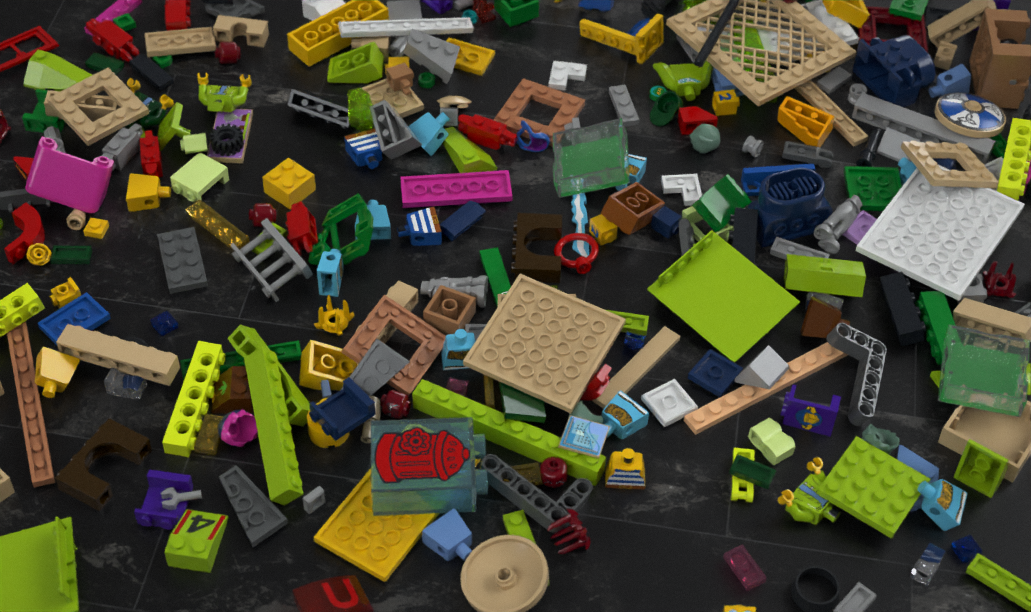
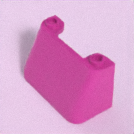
M42 136L27 178L26 191L87 213L97 212L107 193L114 160L100 156L95 158L93 162L58 151V144L53 139Z

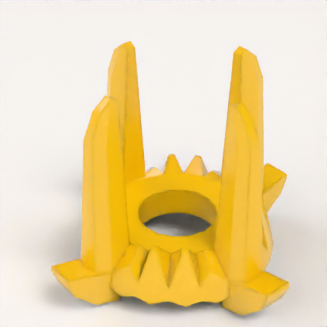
M328 295L327 311L323 312L322 306L319 308L318 323H314V326L317 329H324L341 336L343 335L342 331L348 326L349 321L355 315L353 312L349 313L346 300H343V310H339V308L333 309L330 295ZM335 317V323H331L329 319Z

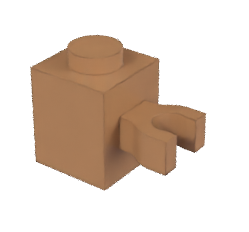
M406 63L386 68L387 83L393 92L402 90L405 96L412 94L409 87L413 86V70L409 69Z

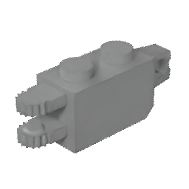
M135 123L129 129L121 128L102 149V156L114 160L112 171L114 169L121 171L139 151V138H141L140 136L143 133L141 125Z

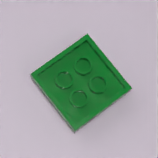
M844 166L843 173L847 198L857 195L862 202L860 211H884L902 188L898 168Z

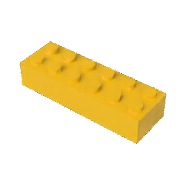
M351 0L288 33L289 50L307 66H311L351 45L352 38H362H341L338 27L339 22L389 20L388 8L378 0Z

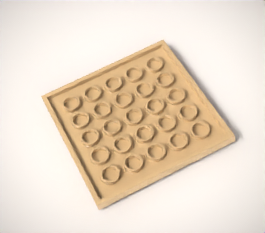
M519 274L464 358L463 365L572 414L576 404L625 325L626 319Z

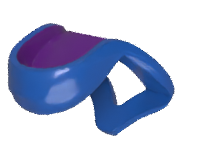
M525 120L521 121L522 128L516 134L518 146L523 150L532 152L545 150L550 143L548 135L545 133H534ZM525 130H527L530 136L529 144H525L520 138V135Z

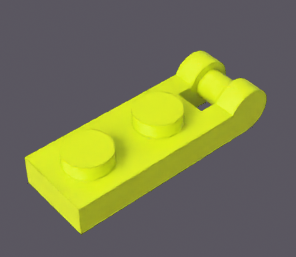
M734 448L732 464L737 454L754 461L755 450ZM732 475L731 500L738 501V499H744L746 502H753L754 484ZM739 487L746 488V491H739Z

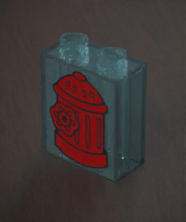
M473 417L371 421V495L373 516L447 513L453 508L457 512H476V495L488 494L487 469H475V459H483L486 456L485 434H473Z

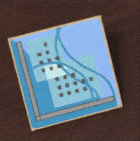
M570 415L559 443V448L599 459L610 426Z

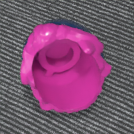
M245 410L229 412L221 419L218 425L220 438L232 446L243 447L247 442H251L257 437L258 431L255 416Z

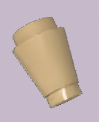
M74 208L67 217L68 227L72 230L83 228L85 226L86 212Z

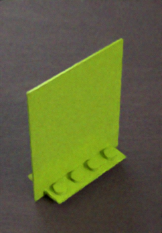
M713 230L699 242L693 244L691 249L665 270L647 288L651 294L734 363L800 303L799 300Z
M55 517L54 522L0 536V612H79L76 577L77 565L75 562V550L77 548L74 545L71 517L61 520Z

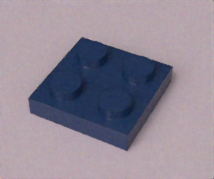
M709 349L688 373V379L718 397H722L733 385L735 378L743 368Z

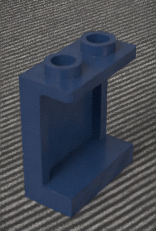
M350 377L343 380L342 390L318 405L314 401L309 403L311 419L315 423L318 422L327 436L330 435L335 441L376 415L375 402Z

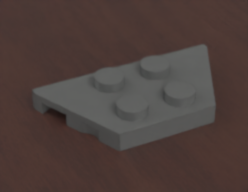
M233 0L229 4H206L205 6L206 12L216 17L222 15L248 19L265 12L264 6L251 0Z

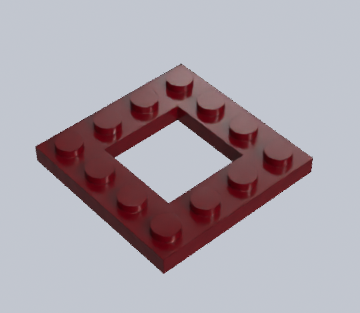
M866 6L870 16L862 27L858 28L859 40L863 39L870 46L871 40L877 37L875 22L907 25L908 36L915 39L928 52L924 14L921 21L903 16H895L888 13L889 8Z

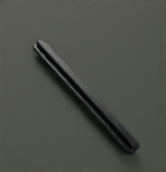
M730 0L695 58V66L702 67L740 0Z

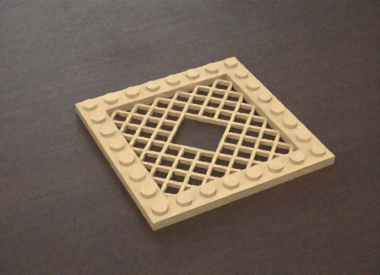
M707 0L668 18L666 25L699 53L711 33L709 29H713L715 26L711 25L710 21H718L730 0ZM740 0L738 5L743 3V6H737L736 10L743 11V14L733 13L731 20L727 23L730 24V28L725 27L723 30L730 32V36L721 34L706 60L757 106H760L854 58L857 52L797 1L788 4L782 0H766V3L758 2V0ZM746 4L755 5V9L746 7ZM758 6L766 7V10H760ZM769 8L778 9V13L769 11ZM746 11L753 12L754 16L746 15ZM757 13L766 15V18L757 17ZM769 15L778 17V20L769 19ZM734 17L742 18V22L734 21ZM781 17L789 19V22L781 21ZM745 19L754 20V24L745 23ZM757 21L766 22V26L757 25ZM769 23L777 24V28L769 27ZM733 25L742 26V30L734 29ZM781 25L789 26V30L780 29ZM697 26L706 28V32L698 30ZM745 27L777 32V52L745 47ZM792 27L800 28L801 32L792 31ZM733 33L742 34V38L734 37ZM780 33L789 34V38L780 37ZM792 35L801 36V40L792 39ZM804 37L812 38V42L804 41ZM721 39L730 40V41H729V44H728V43H722V42H720V41H721ZM732 41L741 42V46L732 44ZM780 41L789 42V46L780 45ZM792 43L801 44V48L792 47ZM804 45L812 46V50L804 49ZM720 46L729 48V52L722 51ZM816 47L824 48V52L816 51ZM732 49L741 50V54L733 53ZM780 49L789 50V54L780 53ZM744 51L753 52V56L745 55ZM792 51L801 52V56L792 55ZM756 53L765 54V58L756 57ZM804 53L812 54V58L804 57ZM768 55L777 56V60L768 59ZM732 57L741 58V62L733 61ZM780 57L789 58V62L780 61ZM744 59L753 60V63H744ZM792 59L800 60V64L792 63ZM756 61L765 62L764 66L756 65ZM768 63L777 64L776 68L768 67ZM780 65L788 66V70L780 69ZM743 67L752 68V72L745 71ZM755 69L764 70V74L755 73ZM767 71L776 72V76L767 75ZM755 77H757V78H763V79H764V83H763V82H757V81L755 80Z

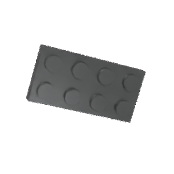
M191 227L157 234L170 294L208 286L195 228Z

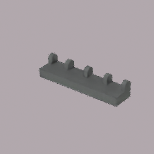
M25 188L0 192V210L9 209V213H12L14 208H19L25 202L31 206L46 204L47 207H51V203H55L54 201L30 194Z

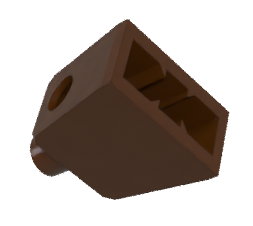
M811 296L800 331L803 336L827 338L828 333L837 324L845 323L850 326V321L840 319L842 312L839 308Z

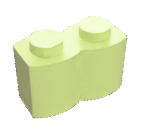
M206 133L185 135L180 140L181 150L185 151L186 154L208 151Z
M767 418L750 428L748 435L750 441L772 465H776L793 455L795 442L792 437L782 432L778 422Z

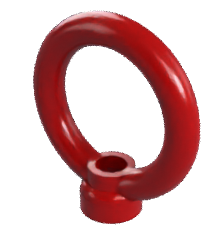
M572 233L564 236L557 242L554 249V255L561 256V265L568 268H576L579 274H586L591 270L590 263L596 259L599 252L597 241L585 233ZM582 240L590 244L591 253L586 258L582 256L577 258L576 261H572L563 257L562 248L571 241Z

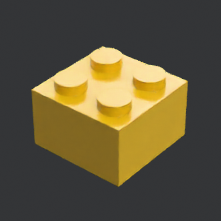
M290 158L284 160L262 177L264 193L290 210L292 204L304 200L316 190L315 175Z

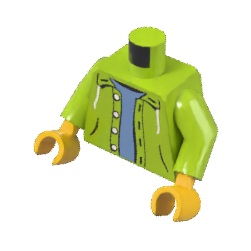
M200 73L197 75L199 100L207 106L208 111L233 112L238 106L246 102L247 87L252 85L250 75L246 80L243 74L240 76L241 87L207 86L208 74L206 73L204 78L200 77Z
M819 457L813 458V462L807 463V469L814 471V475L811 473L793 493L787 489L781 492L782 496L778 497V503L781 505L786 504L785 510L796 521L809 522L814 525L818 524L823 517L834 523L841 513L832 507L833 503L816 494L818 488L826 479L823 470H820L823 467V461Z

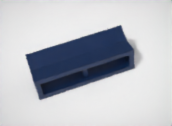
M467 202L439 224L442 235L454 241L484 217L486 210L476 202Z

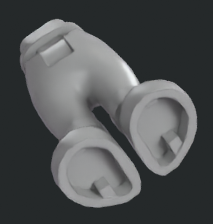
M853 195L852 198H848L839 205L827 220L815 228L814 236L820 240L818 244L826 252L836 254L840 250V244L837 240L850 228L857 218V214L860 213L862 202L857 195Z
M482 275L477 278L472 276L466 278L441 277L440 279L433 278L430 281H422L420 293L428 294L429 297L434 296L439 286L443 285L476 297L479 307L485 308L488 276Z

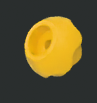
M36 243L28 248L27 259L33 265H45L51 258V250L44 244Z

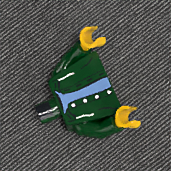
M129 78L127 85L149 109V114L124 128L129 129L136 123L141 125L145 131L152 126L159 125L166 116V109L173 106V100L164 94L161 96L160 102L140 92L135 93V90H138L141 86L140 82L136 80L133 85L134 80Z

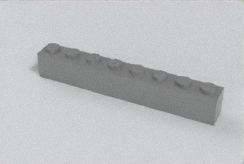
M865 93L860 95L852 114L854 119L884 130L887 127L922 142L964 143L983 164H986L995 143L994 140L989 138H974L958 134L945 127L939 120Z

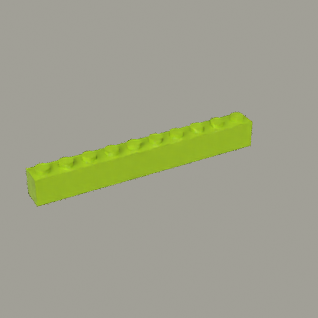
M424 379L420 381L412 393L414 409L540 463L548 457H559L565 461L568 475L577 479L586 478L594 486H597L605 472L606 456L600 454L598 459L559 448L561 437L520 420L504 419L502 412Z

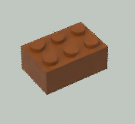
M635 182L609 196L601 214L609 222L618 226L622 232L631 235L650 224L653 215L664 206L665 202L641 184Z

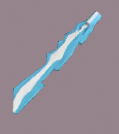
M584 191L572 194L573 200L571 205L573 208L571 211L574 216L571 221L577 224L575 233H585V225L588 224L587 210L584 206L586 204ZM574 240L572 249L586 258L589 255V243L582 240Z

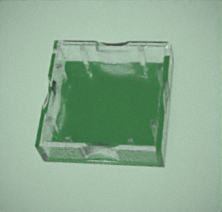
M622 118L597 123L588 127L553 133V152L555 154L553 183L559 198L630 183L628 138Z
M949 325L943 341L938 401L1021 417L1027 403L1028 379L1026 369L1029 363L1030 340L1001 334H988L975 329Z

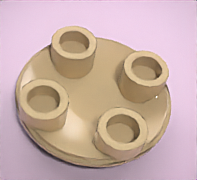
M446 96L437 100L440 103V107H450L451 104H457L458 108H468L469 104L472 103L471 100L461 96Z

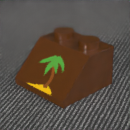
M232 366L220 375L218 382L215 381L212 414H228L234 410H245L253 413L246 366Z

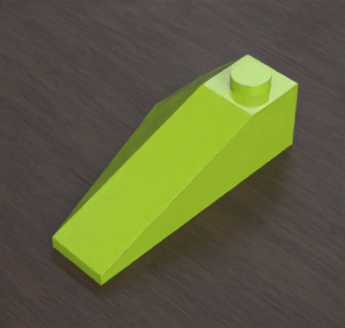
M37 50L28 62L23 84L24 87L35 90L55 89V91L61 92L62 89H67L92 76V74L55 54Z
M454 127L445 129L449 134L442 144L460 173L497 170V166L490 155Z

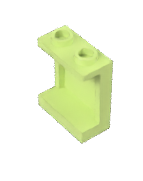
M199 152L174 173L170 179L175 193L181 194L189 201L200 205L202 203L201 196L216 182L220 181L223 184L228 182L229 175L226 166Z

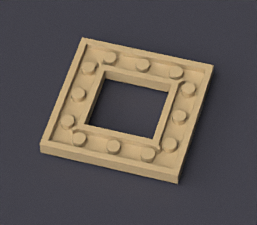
M109 68L47 98L48 104L88 146L149 114V109ZM104 90L121 108L92 122L76 104Z
M902 142L901 149L932 186L996 188L998 185V181L993 174L989 172L985 165L964 143ZM932 158L956 159L965 171H943Z

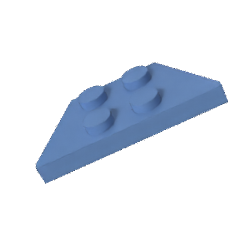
M899 445L897 460L930 478L929 484L938 480L939 468L906 447ZM921 494L910 512L922 508L924 495Z

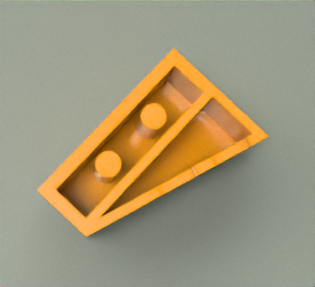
M786 96L779 107L777 121L806 145L821 147L833 129L834 115Z

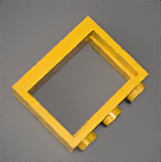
M822 0L829 14L858 28H861L870 16L863 0Z

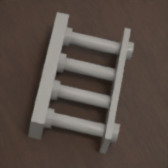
M266 218L261 222L264 227L263 233L240 250L234 243L230 244L234 251L231 254L237 262L242 261L264 287L262 288L264 294L268 298L272 297L277 302L279 299L274 291L297 274H303L306 279L313 274L306 262ZM272 238L273 245L251 261L247 260L245 257L247 253L266 239L270 240ZM277 250L284 252L280 259L261 273H258L254 268ZM287 262L294 264L290 271L271 285L264 280Z

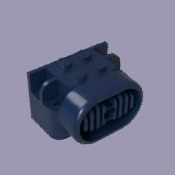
M903 35L884 42L875 37L871 40L870 46L863 39L859 40L853 72L881 100L904 108L917 101L920 89L928 87L933 83L936 74L934 62L929 53L912 37Z
M794 168L771 174L762 181L758 200L752 201L748 205V209L758 210L756 239L761 247L773 245L776 237L792 240L814 234L815 228L832 214V207L824 197L825 182L817 172L807 168Z

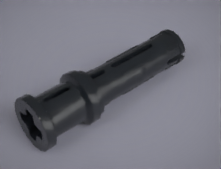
M877 128L871 131L866 147L861 150L860 158L856 161L857 167H872V161L876 158L875 150L883 134L880 129L878 133H876Z

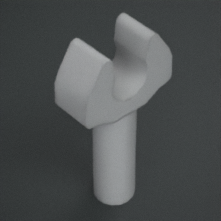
M173 487L167 488L161 492L162 499H172L162 501V506L168 510H175L181 501L201 499V490L177 493Z

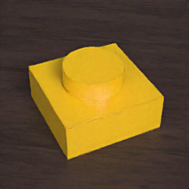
M90 218L84 229V235L103 239L109 227L108 221Z

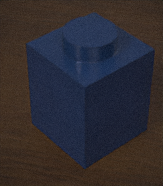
M663 206L653 215L651 228L669 239L674 234L679 233V222L682 216Z

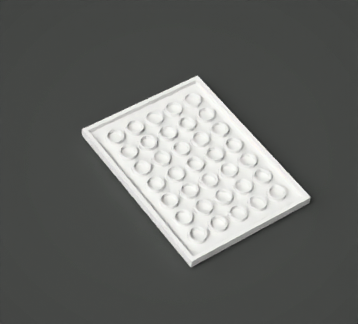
M938 165L943 171H951ZM916 168L858 243L856 251L898 272H903V274L959 301L1017 219L1025 204L991 188L932 186Z

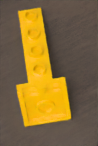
M656 14L640 29L636 37L587 19H582L580 21V35L636 55L637 62L643 64L664 43L663 15Z

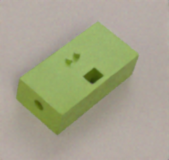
M786 254L783 274L785 289L863 297L866 280L863 262Z

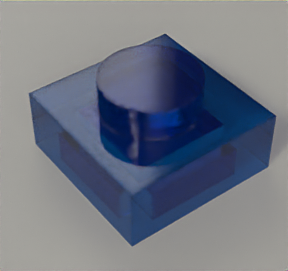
M168 311L150 319L151 325L161 336L178 328L177 321Z
M626 332L624 344L631 349H643L646 336Z
M971 535L956 540L951 545V548L963 563L974 559L978 553L982 554L983 552Z

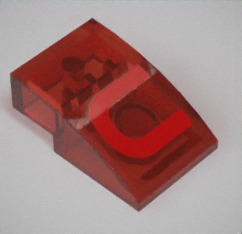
M355 575L327 578L292 590L294 600L300 612H374Z

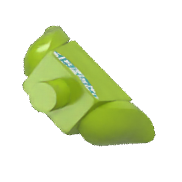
M705 61L703 67H698L694 64H673L669 67L662 62L652 65L663 84L679 96H685L688 101L694 100L696 95H699L701 90L708 86L713 68L708 61Z

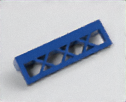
M814 164L743 168L741 177L743 191L748 196L759 195L760 185L767 176L794 168H807L815 171ZM754 185L757 189L749 190L748 186Z

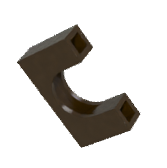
M518 213L517 220H514L513 231H517V234H513V245H516V248H512V259H515V262L511 263V273H515V280L519 274H522L539 282L560 283L561 256L537 255L530 252L526 246L537 240L559 241L562 235V215Z
M109 418L104 424L100 425L92 438L85 442L83 448L73 455L65 468L58 472L55 479L59 490L100 511L112 498L113 494L109 483L88 472L90 466L98 458L106 455H119L140 465L152 451L149 438Z

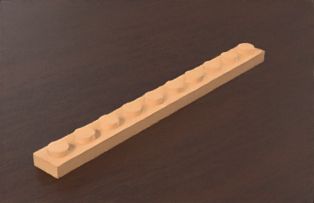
M827 342L788 362L789 369L771 389L743 385L685 415L684 422L696 435L846 357L848 354L832 347Z

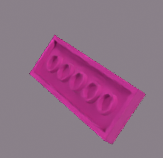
M509 170L400 177L403 208L466 204L469 201L476 203L512 201Z

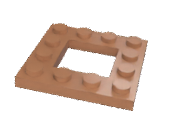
M522 79L494 121L506 124L508 131L517 134L522 128L521 121L525 120L534 133L547 134L550 138L549 146L557 148L565 136L564 125L572 123V118H577L585 106V99ZM531 99L559 109L549 126L519 117ZM527 130L520 135L530 139Z
M384 294L341 353L359 364L388 323L392 324L421 344L409 360L410 363L387 382V384L399 392L407 394L409 397L441 352L445 335Z

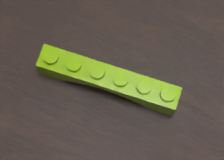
M241 324L227 338L235 350L244 358L261 347L270 350L255 329ZM277 361L285 403L288 409L289 423L303 427L307 423V414L310 410L309 402L279 361Z

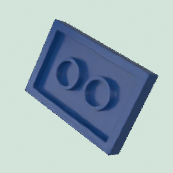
M86 292L38 322V327L56 344L67 324L81 326L92 331L111 318L110 314Z

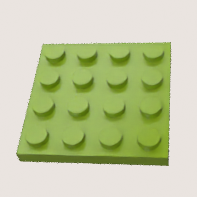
M856 436L820 485L816 494L892 539L921 496V493L917 491L918 486L923 481L929 483L930 478Z

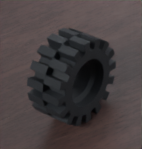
M228 123L227 126L221 124V127L216 126V130L213 129L212 133H210L212 150L216 154L220 153V156H224V154L230 156V153L235 155V151L239 153L240 149H243L242 130L234 124L233 126Z

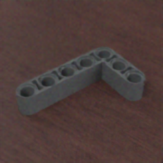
M839 323L828 333L827 342L832 347L859 360L848 419L853 425L861 426L873 416L886 356V347L879 340L845 323Z
M490 454L483 457L479 469V475L485 482L546 529L555 522L552 518L560 519L569 514L566 509L570 508L578 513L587 503L593 487L588 479L579 478L555 502L495 455ZM568 522L550 530V532L557 533L558 531L562 530L568 524Z

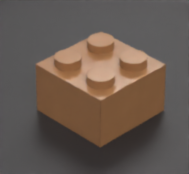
M440 285L423 311V320L445 335L455 334L458 329L465 330V324H469L476 313V297Z

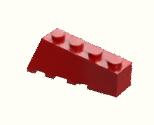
M165 0L167 31L183 30L191 27V20L188 17L191 16V0Z

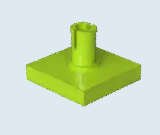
M178 102L175 103L159 125L157 136L161 151L174 135L182 139L183 136L190 135L191 130L179 125L183 105Z

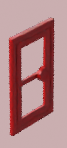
M40 26L0 43V51L11 47L17 54L15 59L0 65V72L29 60L37 50L47 52L58 47L59 44ZM35 35L45 44L28 53L21 52L15 46V44Z

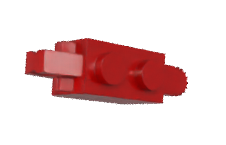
M92 18L86 23V29L93 35V41L107 50L110 55L115 56L117 59L122 58L127 62L132 59L130 54L134 56L139 55L138 48L133 45V37L112 21L104 20L101 23Z
M466 114L458 116V122L460 123L458 124V130L467 134V138L474 143L494 150H498L502 144L514 147L517 143V135L508 131L506 124L477 114L473 117Z
M152 130L145 131V138H139L143 174L163 177L158 136L153 137Z
M299 201L292 204L291 211L287 212L286 226L289 233L287 235L288 242L302 256V249L304 248L307 253L313 251L312 245L318 243L315 217L309 212L303 202Z

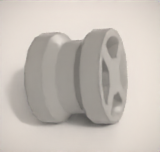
M858 83L851 85L848 101L855 105L862 93L867 94L866 86Z
M750 135L746 139L742 151L745 153L749 152L752 156L757 157L763 148L764 142L761 140L757 141Z

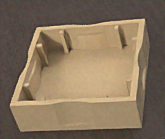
M1019 398L1018 415L961 404L943 427L938 443L962 455L969 439L1008 459V467L1004 478L1013 483L1031 455V402Z

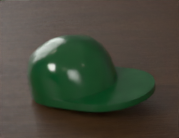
M667 91L661 94L651 110V122L656 126L668 124L678 114L679 108L683 107L680 96L674 91Z

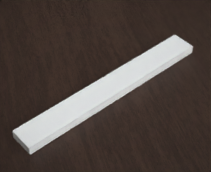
M470 17L339 22L338 25L341 38L409 35L412 29L428 35L473 33L474 29Z

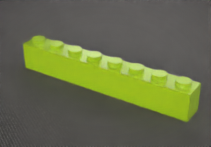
M261 347L246 356L244 361L270 500L286 505L303 495L302 480L299 474V464L296 459L291 425L289 424L288 409L285 403L281 374L277 363L278 358L275 352Z

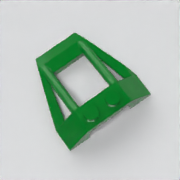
M359 193L328 211L322 224L324 229L322 233L317 234L318 243L316 246H312L313 251L309 254L310 264L319 265L322 253L325 251L330 252L331 248L326 243L329 231L331 233L333 249H338L342 254L343 265L349 264L353 259L364 256L368 252L374 218ZM358 212L359 223L356 224L355 236L358 239L340 249L336 223Z

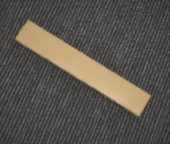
M812 80L795 87L813 107L834 115L833 127L853 147L868 140V135Z
M664 326L610 380L602 395L594 399L593 402L604 409L620 390L627 394L680 340V335Z

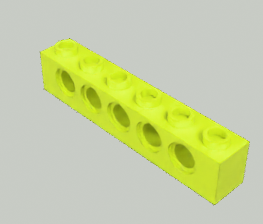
M1013 118L997 192L1019 201V196L1024 195L1027 180L1026 173H1028L1030 162L1027 161H1031V120Z
M28 283L0 300V337L45 309L39 296Z
M198 341L162 442L165 453L189 457L191 450H195L197 444L196 436L198 432H201L203 426V415H207L209 398H212L214 395L215 381L218 382L220 377V365H224L226 354L223 353L222 345Z

